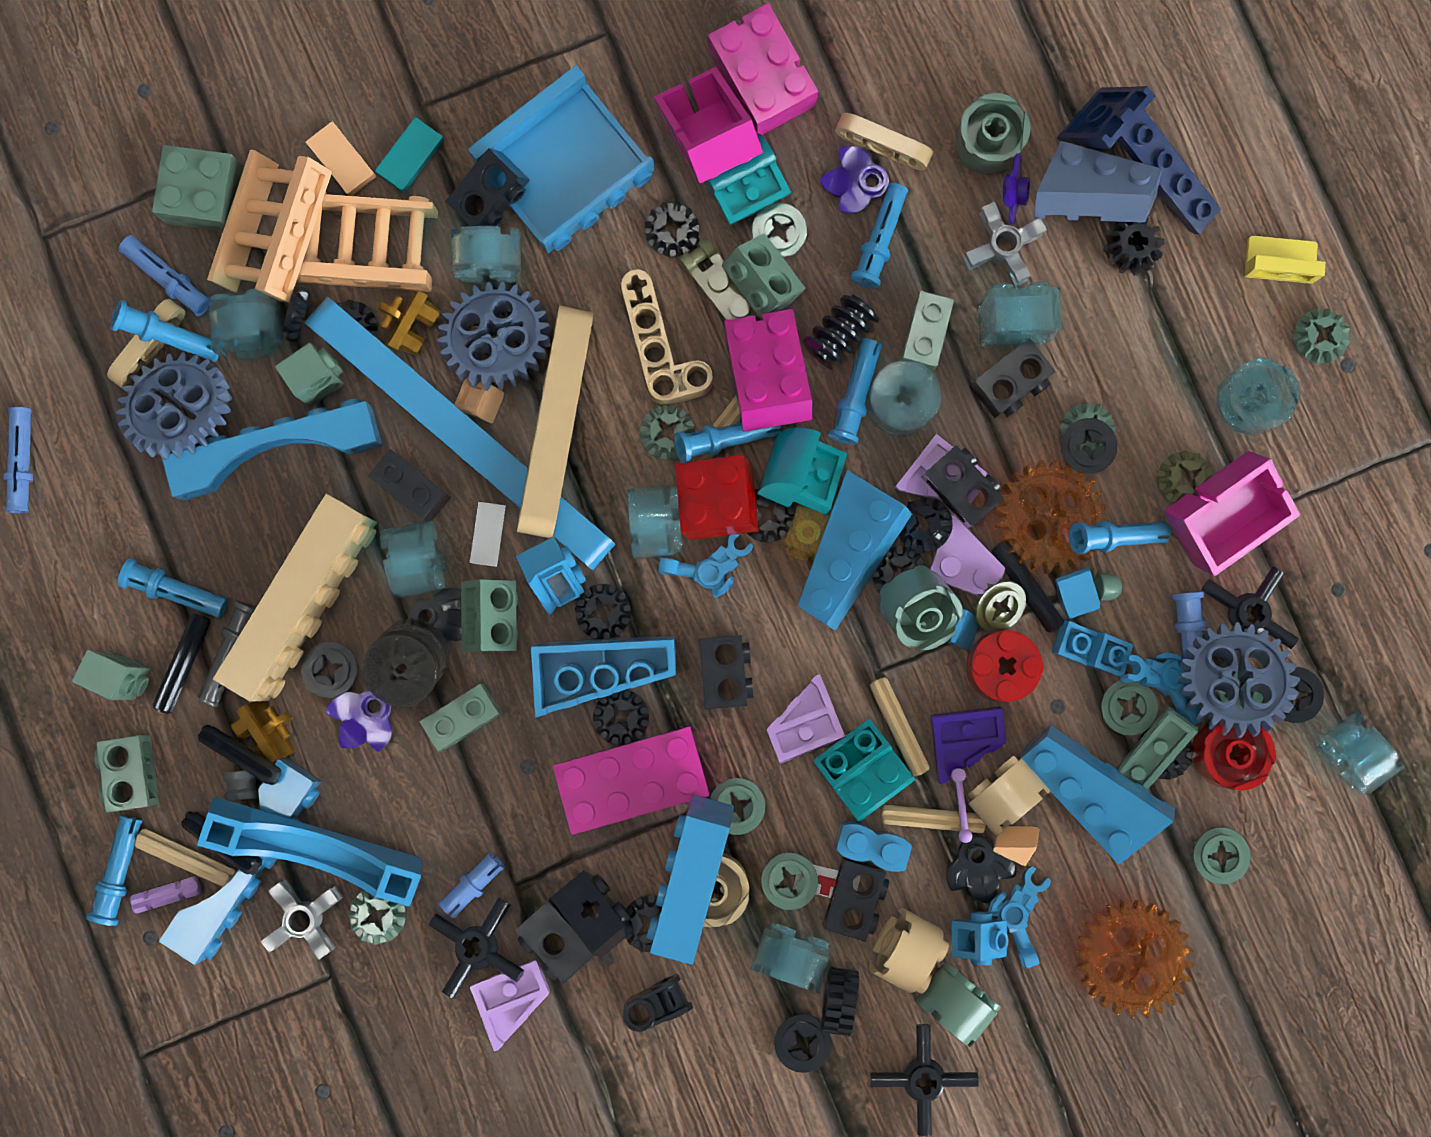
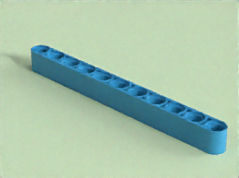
M327 296L304 323L521 508L528 468ZM562 497L560 498L553 537L562 545L568 546L569 550L590 569L594 570L616 544Z

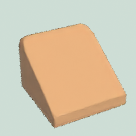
M466 378L454 405L464 414L493 423L504 398V392L493 385L490 386L488 391H485L481 381L473 388L468 378Z
M1001 826L1004 832L995 837L993 851L1026 866L1037 848L1040 829L1032 826H1007L1006 828Z

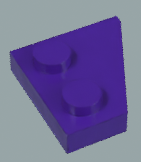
M1000 706L930 715L939 784L948 782L954 769H963L966 766L969 768L980 761L981 757L986 753H992L1006 744L1003 710Z

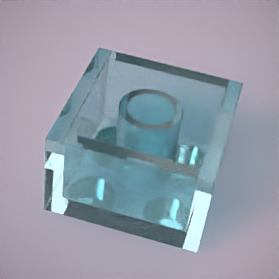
M1046 282L1031 283L1027 285V288L1014 289L1013 284L992 286V290L987 291L978 305L980 346L1022 345L1028 339H1031L1034 344H1048L1062 329L1060 287H1049V283Z

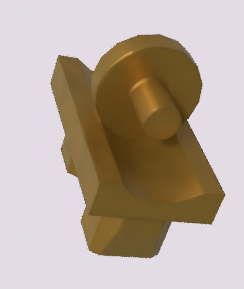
M420 290L414 292L403 313L400 312V309L405 300L397 295L390 306L380 302L377 309L385 314L380 326L389 330L393 321H398L385 343L387 348L392 351L399 349L412 355L418 353L424 338L409 330L412 323L416 319L426 326L432 327L440 314V310L426 300L428 295Z
M264 701L243 705L236 711L239 716L231 724V728L237 737L241 739L252 735L257 743V746L252 751L271 763H275L278 759L287 758L296 752L288 739L291 733L285 726V724L293 719L289 712L279 716L273 706L268 707Z

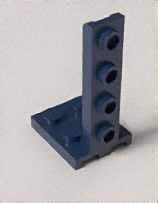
M1148 86L1100 88L1058 135L1057 139L1085 148L1110 149L1118 141L1133 161L1161 168L1158 193L1191 233L1200 234L1221 208L1144 110L1155 98L1153 92Z

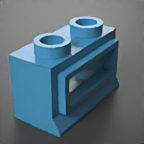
M555 537L516 556L528 584L549 615L553 613L557 606L561 607L584 593L581 584L586 582V578L581 568L576 563L568 546L561 548Z

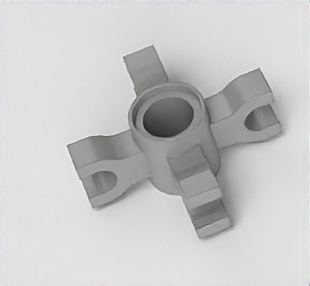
M995 202L982 207V212L978 216L991 238L986 245L965 253L966 257L962 260L967 270L971 271L991 260L996 264H1004L1013 287L1027 282V278L1031 275L1018 251L1022 245L1043 236L1042 233L1047 231L1042 219L1039 218L1017 229L1011 225H1004ZM1000 238L1007 239L1012 245V250L1002 251L998 248L996 240Z
M287 879L279 882L269 890V893L281 905L285 913L282 918V926L261 941L268 953L277 949L291 937H304L319 960L336 948L332 940L320 928L323 918L322 913L343 898V895L336 886L327 890L313 902H301ZM298 910L308 914L310 918L308 928L300 927L297 924L295 917Z

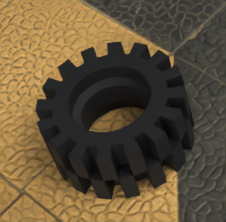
M836 967L829 968L823 998L821 1032L851 1036L856 1015V1003L858 1001L859 971Z

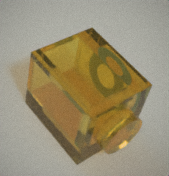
M798 504L784 541V548L789 549L788 555L808 562L809 557L815 559L830 516Z

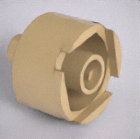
M1012 756L994 772L998 778L993 783L985 779L968 794L972 800L968 804L996 837L1004 832L1000 826L1001 824L1004 828L1010 824L1013 825L1040 802L1043 796L1051 791L1022 758L1018 761L1015 756Z
M726 853L722 855L716 881L721 883L720 891L722 894L720 896L716 893L712 894L703 927H720L733 923L742 915L748 904L749 882L747 874L742 865Z
M900 908L898 912L901 916L898 919L891 916L880 932L873 951L878 954L877 961L874 963L870 960L869 970L872 974L908 993L916 991L923 994L930 985L932 978L930 973L936 961L941 962L944 959L949 943L943 940L944 934L940 927L904 908Z

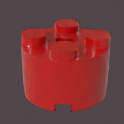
M1004 630L987 634L972 645L967 656L966 672L969 683L978 694L993 701L1011 702L1028 696L1037 687L1044 670V664L1039 649L1031 639L1019 632ZM999 659L1010 662L1008 665L1009 673L998 672L1001 666L998 662Z
M1208 723L1194 736L1193 747L1195 749L1192 752L1194 765L1199 774L1212 785L1232 790L1253 789L1265 782L1269 776L1272 764L1275 763L1276 749L1270 734L1262 727L1260 728V733L1255 737L1251 735L1247 728L1245 734L1238 738L1235 728H1231L1227 735L1224 736L1222 734V725L1217 724L1210 730L1208 729ZM1232 748H1237L1238 753L1233 755V759H1230L1229 753L1232 752Z

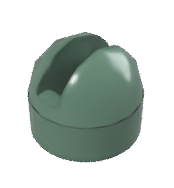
M1097 573L1094 577L1099 601H1111L1121 594L1123 586L1121 580L1116 575Z

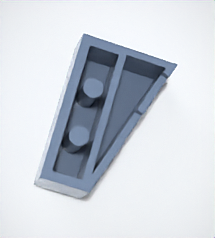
M1060 141L1037 190L1034 219H1045V215H1067V220H1078L1079 216H1101L1100 221L1146 222L1157 196L1162 169Z

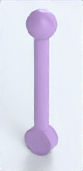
M957 768L952 771L951 778L956 782L961 823L959 840L963 843H968L972 840L973 835L968 830L963 781L966 778V773L964 770Z

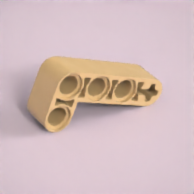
M639 269L627 272L622 279L621 289L652 401L660 406L664 404L673 405L707 395L713 385L710 366L699 360L674 366L652 280L645 271ZM633 284H640L644 303L638 304ZM643 315H651L656 321L651 328L643 329L637 325L638 319ZM655 347L662 349L665 354L660 361L651 362L646 359L645 355L649 349ZM693 372H702L707 377L705 384L700 387L692 386L687 379ZM661 380L671 382L674 387L670 394L662 396L654 391L655 385Z

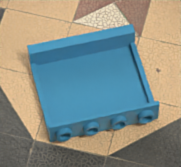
M577 65L468 148L475 164L488 148L503 152L530 179L529 183L524 187L526 191L522 198L509 206L547 253H550L553 249L556 251L563 249L572 240L571 235L580 228L586 230L599 219L598 214L607 207L613 209L626 198V192L634 186L640 188L652 178V172L655 171L652 157L649 156L647 158L586 83L585 75ZM501 172L497 177L499 188L503 187L506 181L504 172Z

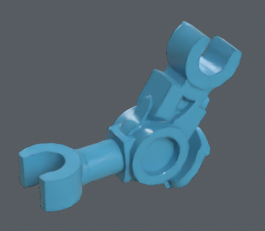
M740 534L730 535L727 540L726 549L721 545L715 553H712L707 559L697 562L696 565L668 558H660L658 573L694 578V582H697L701 587L712 589L713 597L717 598L725 594L733 584L734 577L731 576L726 582H724V578L727 572L730 573L739 565L735 559L747 556L752 551L753 545L750 543L744 550H738L734 546V540Z
M1166 652L1156 655V660L1145 658L1143 661L1138 655L1121 658L1122 663L1130 664L1133 668V674L1122 675L1121 681L1133 683L1140 680V685L1156 688L1163 692L1164 696L1169 695L1176 707V712L1192 724L1196 725L1204 720H1196L1200 710L1198 707L1187 709L1186 706L1189 702L1186 696H1181L1180 694L1182 688L1185 687L1184 683L1178 682L1181 673H1184L1179 668L1183 659L1181 656Z
M1029 866L1024 870L1022 886L1016 883L1010 892L1008 900L1002 902L1006 897L1005 891L997 893L991 900L987 911L992 913V916H997L998 920L1007 921V932L1012 933L1022 967H1026V969L1040 964L1036 951L1030 943L1025 930L1028 927V917L1039 900L1035 895L1037 892L1045 891L1051 882L1048 877H1044L1039 885H1034L1031 882V876L1036 868L1033 866Z

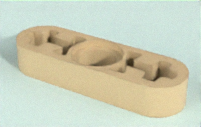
M842 113L835 128L836 134L841 138L916 170H926L933 151L925 144L855 114Z
M171 299L164 300L153 311L159 316V320L175 326H179L185 316V310ZM134 335L110 366L107 377L120 388L131 386L134 381L130 376L132 374L140 376L143 372L141 366H148L164 346V343L153 339L150 342H144L139 340V336Z

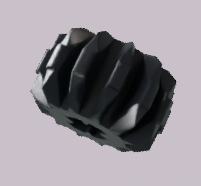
M1148 217L1146 222H1140L1139 224L1138 222L1125 223L1116 221L1114 230H1109L1105 236L1110 243L1104 246L1103 252L1113 254L1108 260V265H1114L1118 261L1121 264L1119 273L1123 274L1130 267L1133 276L1138 275L1142 268L1150 271L1154 267L1153 261H1158L1163 255L1158 248L1164 244L1165 239L1155 237L1156 233L1160 230V226H1154L1151 229L1147 227L1149 223ZM1132 240L1133 245H1129L1128 242Z

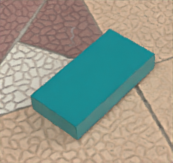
M415 117L376 168V174L405 194L444 142L443 136Z

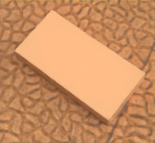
M333 121L306 141L322 164L332 171L331 175L348 196H353L376 178L374 172Z

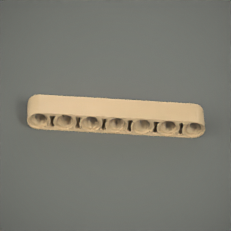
M559 305L516 532L549 539L553 537L593 321V312Z

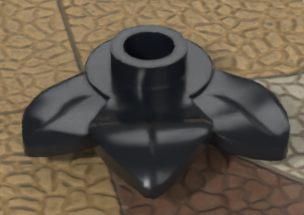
M442 589L433 599H421L410 609L409 621L412 627L422 634L424 646L433 654L447 657L450 652L451 641L462 640L461 589ZM428 609L432 613V619L424 623L420 615L422 611Z
M975 835L972 836L970 842H962L960 844L958 858L947 869V884L951 891L960 890L967 886L969 892L976 900L982 903H989L997 894L999 879L1014 878L1016 876V866L1014 861L995 853L991 843L986 838ZM982 850L980 857L976 859L971 858L974 851Z

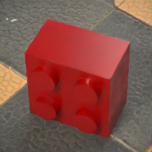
M745 455L675 464L681 534L690 540L759 532L753 464Z

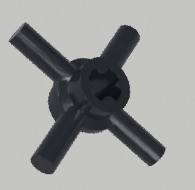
M1272 567L1255 593H1245L1238 597L1210 579L1202 587L1203 592L1229 608L1228 618L1232 627L1236 622H1239L1242 632H1246L1252 624L1255 627V635L1267 630L1269 636L1275 640L1280 639V643L1289 649H1292L1298 642L1299 638L1271 620L1272 611L1267 600L1284 576V572L1280 569ZM1246 608H1252L1251 615L1255 617L1254 620H1247L1249 614L1245 611Z
M498 898L482 926H472L464 931L438 914H435L431 919L430 927L456 943L455 953L459 964L442 990L445 995L454 999L471 970L484 969L489 965L516 983L521 979L525 970L497 953L498 942L494 935L495 930L511 904ZM473 942H479L478 947L482 949L480 954H474L475 949L471 946Z
M917 1024V1059L912 1060L906 1066L904 1072H870V1087H904L907 1094L917 1101V1134L919 1136H931V1101L938 1098L945 1087H978L979 1077L978 1072H944L939 1063L931 1059V1025ZM922 1073H928L930 1079H932L931 1081L926 1080V1086H920L918 1080H916L922 1079Z

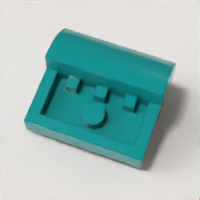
M759 133L757 136L763 151L762 154L751 158L746 163L739 164L720 173L713 179L704 181L729 226L791 194L775 162L777 160L765 138Z
M808 428L786 429L779 433L774 440L757 494L788 508L793 502H797L826 515L832 507L847 453L820 442L821 432Z
M870 718L813 760L827 782L858 822L915 781L912 773L897 756Z

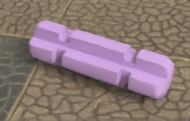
M193 876L181 880V882L177 881L148 890V892L144 891L130 897L133 912L138 914L148 911L152 907L154 909L183 900L184 897L187 899L202 893V886L199 878Z

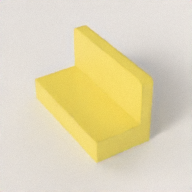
M1250 236L1247 239L1244 277L1313 284L1325 276L1326 262L1317 261V242Z

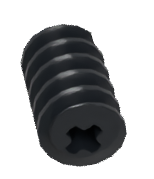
M843 295L840 299L841 306L835 305L831 309L833 317L824 316L822 318L823 327L815 326L812 331L814 337L806 336L803 340L808 352L830 370H832L829 363L830 360L840 364L843 362L838 353L839 350L849 354L852 352L847 342L849 339L857 343L861 342V338L856 332L858 329L866 333L870 332L871 329L867 325L866 320L869 319L876 323L880 320L875 311L864 300L855 295Z

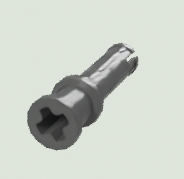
M235 600L233 604L236 609L228 626L223 627L221 631V636L224 639L206 680L196 697L199 701L214 707H218L225 686L216 682L213 678L256 609L255 606L239 600Z

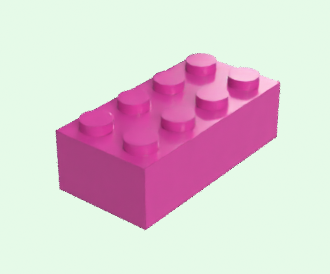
M691 726L553 765L571 835L691 801L692 795L700 797L710 795Z

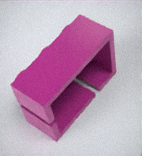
M769 3L741 17L740 26L737 25L736 21H733L708 35V52L721 75L752 119L756 134L763 135L816 106L819 91L804 65L799 67L800 58Z
M717 67L688 80L699 112L695 114L682 83L654 96L667 131L699 184L708 179H713L720 173L739 164L746 163L751 158L763 153L752 119Z
M793 309L762 314V320L756 321L755 315L725 320L726 344L743 432L812 420V397L807 373L805 372Z
M1247 451L1196 487V496L1188 493L1164 510L1193 565L1213 576L1225 570L1300 516L1288 491L1280 488L1284 483L1272 460Z

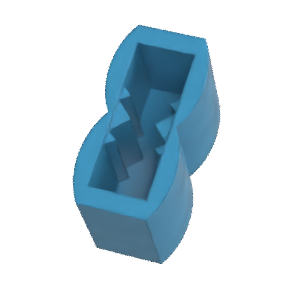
M855 821L840 822L834 842L835 849L844 857L855 861L871 860L878 867L893 872L906 870L912 845L895 833L888 831L874 832L868 826Z

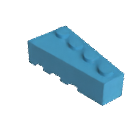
M847 470L798 607L836 631L912 516L908 508Z
M1050 725L1025 746L1021 758L1118 865L1174 822L1175 807L1166 801L1162 802L1150 794L1148 789L1137 782L1135 784L1120 774L1118 769L1107 762H1102L1090 754L1088 749Z
M692 795L687 816L679 815L673 837L681 839L677 851L670 849L664 870L671 872L669 884L661 883L655 904L662 906L659 919L652 917L646 938L653 940L651 954L693 965L730 830L734 810L733 805Z

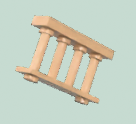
M250 150L207 280L237 293L241 280L256 282V290L279 301L289 303L332 171L305 156H298L294 171L278 169L279 164L255 150ZM273 182L289 184L283 203L267 201ZM262 215L278 217L272 236L256 234ZM252 247L267 250L261 269L246 266Z
M325 192L296 282L431 292L432 277L427 270H423V267L420 266L424 218L438 219V210L433 202H429L428 198L421 196H410L408 200L329 195ZM322 210L342 212L338 259H334V263H321V260L317 258ZM356 213L376 214L372 261L368 262V266L355 265V262L352 261ZM390 215L410 216L406 264H403L402 268H389V264L386 263Z

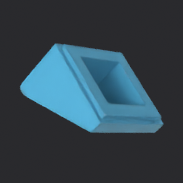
M1088 567L1055 579L1059 605L1069 619L1100 608L1099 597Z
M962 608L961 620L958 618L954 625L956 632L945 643L963 650H970L979 624L974 619L976 615Z

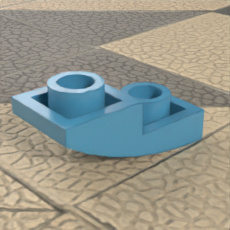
M1064 620V624L1059 628L1051 653L1121 677L1124 675L1127 663H1122L1121 658L1130 656L1134 645L1106 633H1099Z

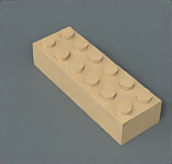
M326 493L213 680L248 701H269L270 698H276L285 685V680L282 678L288 668H294L300 661L304 652L301 647L307 637L312 638L318 631L322 623L319 617L325 607L330 608L337 600L340 590L337 588L344 577L348 578L358 564V560L355 558L362 546L364 548L368 547L375 537L376 530L373 528L377 522Z

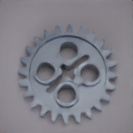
M487 282L486 290L483 292L475 285L473 286L474 295L471 297L464 292L460 293L463 302L459 304L451 301L450 305L454 313H443V318L447 324L438 326L441 335H443V337L437 339L440 347L443 349L440 353L444 361H448L447 366L451 372L457 371L456 375L461 382L468 378L473 388L479 381H482L485 391L489 390L492 382H496L497 387L501 391L504 387V381L509 380L513 387H516V377L519 375L525 380H529L526 370L531 368L538 371L540 368L536 358L546 359L547 355L543 348L551 346L550 339L546 335L552 332L549 323H546L548 321L546 311H541L540 301H532L533 299L529 291L521 295L520 289L516 284L510 291H507L505 282L500 283L498 290H493L491 283ZM504 312H512L507 318H498ZM471 325H479L474 331H466ZM494 334H498L495 338L491 337ZM515 341H524L523 344L517 348L510 347V345ZM491 353L488 359L483 361L477 360L482 354Z
M182 352L178 360H175L171 353H169L165 363H161L157 358H154L153 368L149 369L147 366L142 365L141 369L144 374L141 377L133 374L130 376L135 383L133 386L122 387L128 396L118 398L117 401L123 408L116 411L117 416L122 420L118 423V426L123 430L125 438L139 452L145 450L152 458L158 453L164 460L168 458L171 451L177 458H181L185 448L194 454L195 444L198 442L205 447L208 446L205 437L208 434L214 437L218 436L214 427L216 425H226V421L222 418L221 414L231 412L226 402L232 400V396L227 391L230 388L229 384L219 369L214 367L208 359L202 361L196 354L189 359L185 352ZM155 391L160 392V393L163 394L171 403H165L160 396H158L157 394H154L153 392H155ZM176 407H183L187 414L193 416L195 419L190 420L189 418L184 416L182 412Z
M1239 622L1234 624L1231 632L1223 623L1217 629V634L1211 628H1208L1204 633L1205 639L1197 636L1193 641L1194 647H1188L1184 653L1188 659H1183L1179 668L1186 672L1181 673L1178 678V682L1188 684L1180 692L1181 696L1192 697V700L1186 706L1187 709L1198 707L1201 710L1196 720L1199 721L1207 716L1210 718L1208 729L1211 730L1217 724L1222 725V734L1226 736L1231 728H1235L1238 738L1245 734L1247 728L1251 735L1255 737L1260 733L1261 727L1269 732L1274 727L1273 721L1280 724L1286 718L1283 712L1289 713L1294 707L1289 700H1295L1299 695L1298 691L1290 687L1296 686L1300 681L1299 677L1289 675L1297 667L1296 663L1285 662V659L1291 652L1289 650L1282 652L1277 650L1281 642L1280 639L1269 643L1266 641L1268 631L1265 630L1260 636L1255 635V627L1252 624L1246 632H1242ZM1234 650H1238L1240 652L1239 664L1237 662V656ZM1212 657H1221L1225 660L1227 667L1221 668L1216 666L1212 661ZM1248 658L1258 659L1262 663L1263 669H1256L1251 666ZM1238 670V678H1232ZM1239 681L1244 682V684L1241 686L1240 689H1239ZM1220 690L1226 693L1229 702L1217 700L1213 691ZM1255 691L1262 694L1265 703L1255 702L1251 698L1250 692ZM1238 695L1240 697L1241 707L1243 708L1242 710L1237 708Z

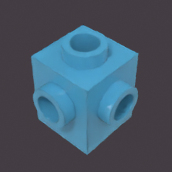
M971 912V918L952 920V957L970 959L971 964L992 965V959L1007 957L1008 935L1006 920L992 919V913Z

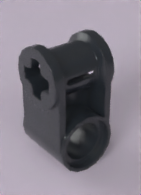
M674 974L664 978L651 987L629 997L623 1009V1019L626 1026L632 1031H646L693 1009L692 1002H687L679 984L681 980L680 975ZM668 991L671 992V994H672V996H673V998H674L675 1004H673V1002H672V1000H671V998H670V996H669ZM642 1004L646 1006L649 1010L648 1017L642 1021L632 1019L629 1011L634 1005Z

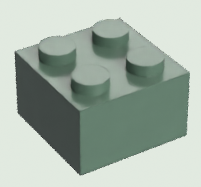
M163 145L152 213L165 224L223 232L242 176L243 166L232 154Z

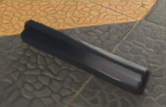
M1004 540L993 547L991 550L992 554L1005 567V572L1010 580H1013L1024 590L1026 603L1045 630L1050 633L1060 628L1064 624L1063 618L1010 542Z
M192 614L153 702L155 710L165 714L173 712L211 623L207 617L199 614Z
M204 725L198 734L199 742L265 784H276L278 778L282 775V771L278 766L214 726Z
M189 811L185 814L181 825L183 829L199 840L206 818L198 812L193 813ZM215 851L246 875L257 874L259 867L262 865V859L259 856H231Z

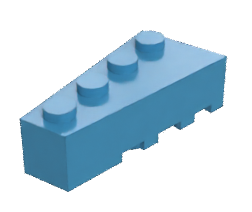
M675 636L535 643L531 646L535 718L596 698L606 697L629 688L632 689L675 676L677 671Z

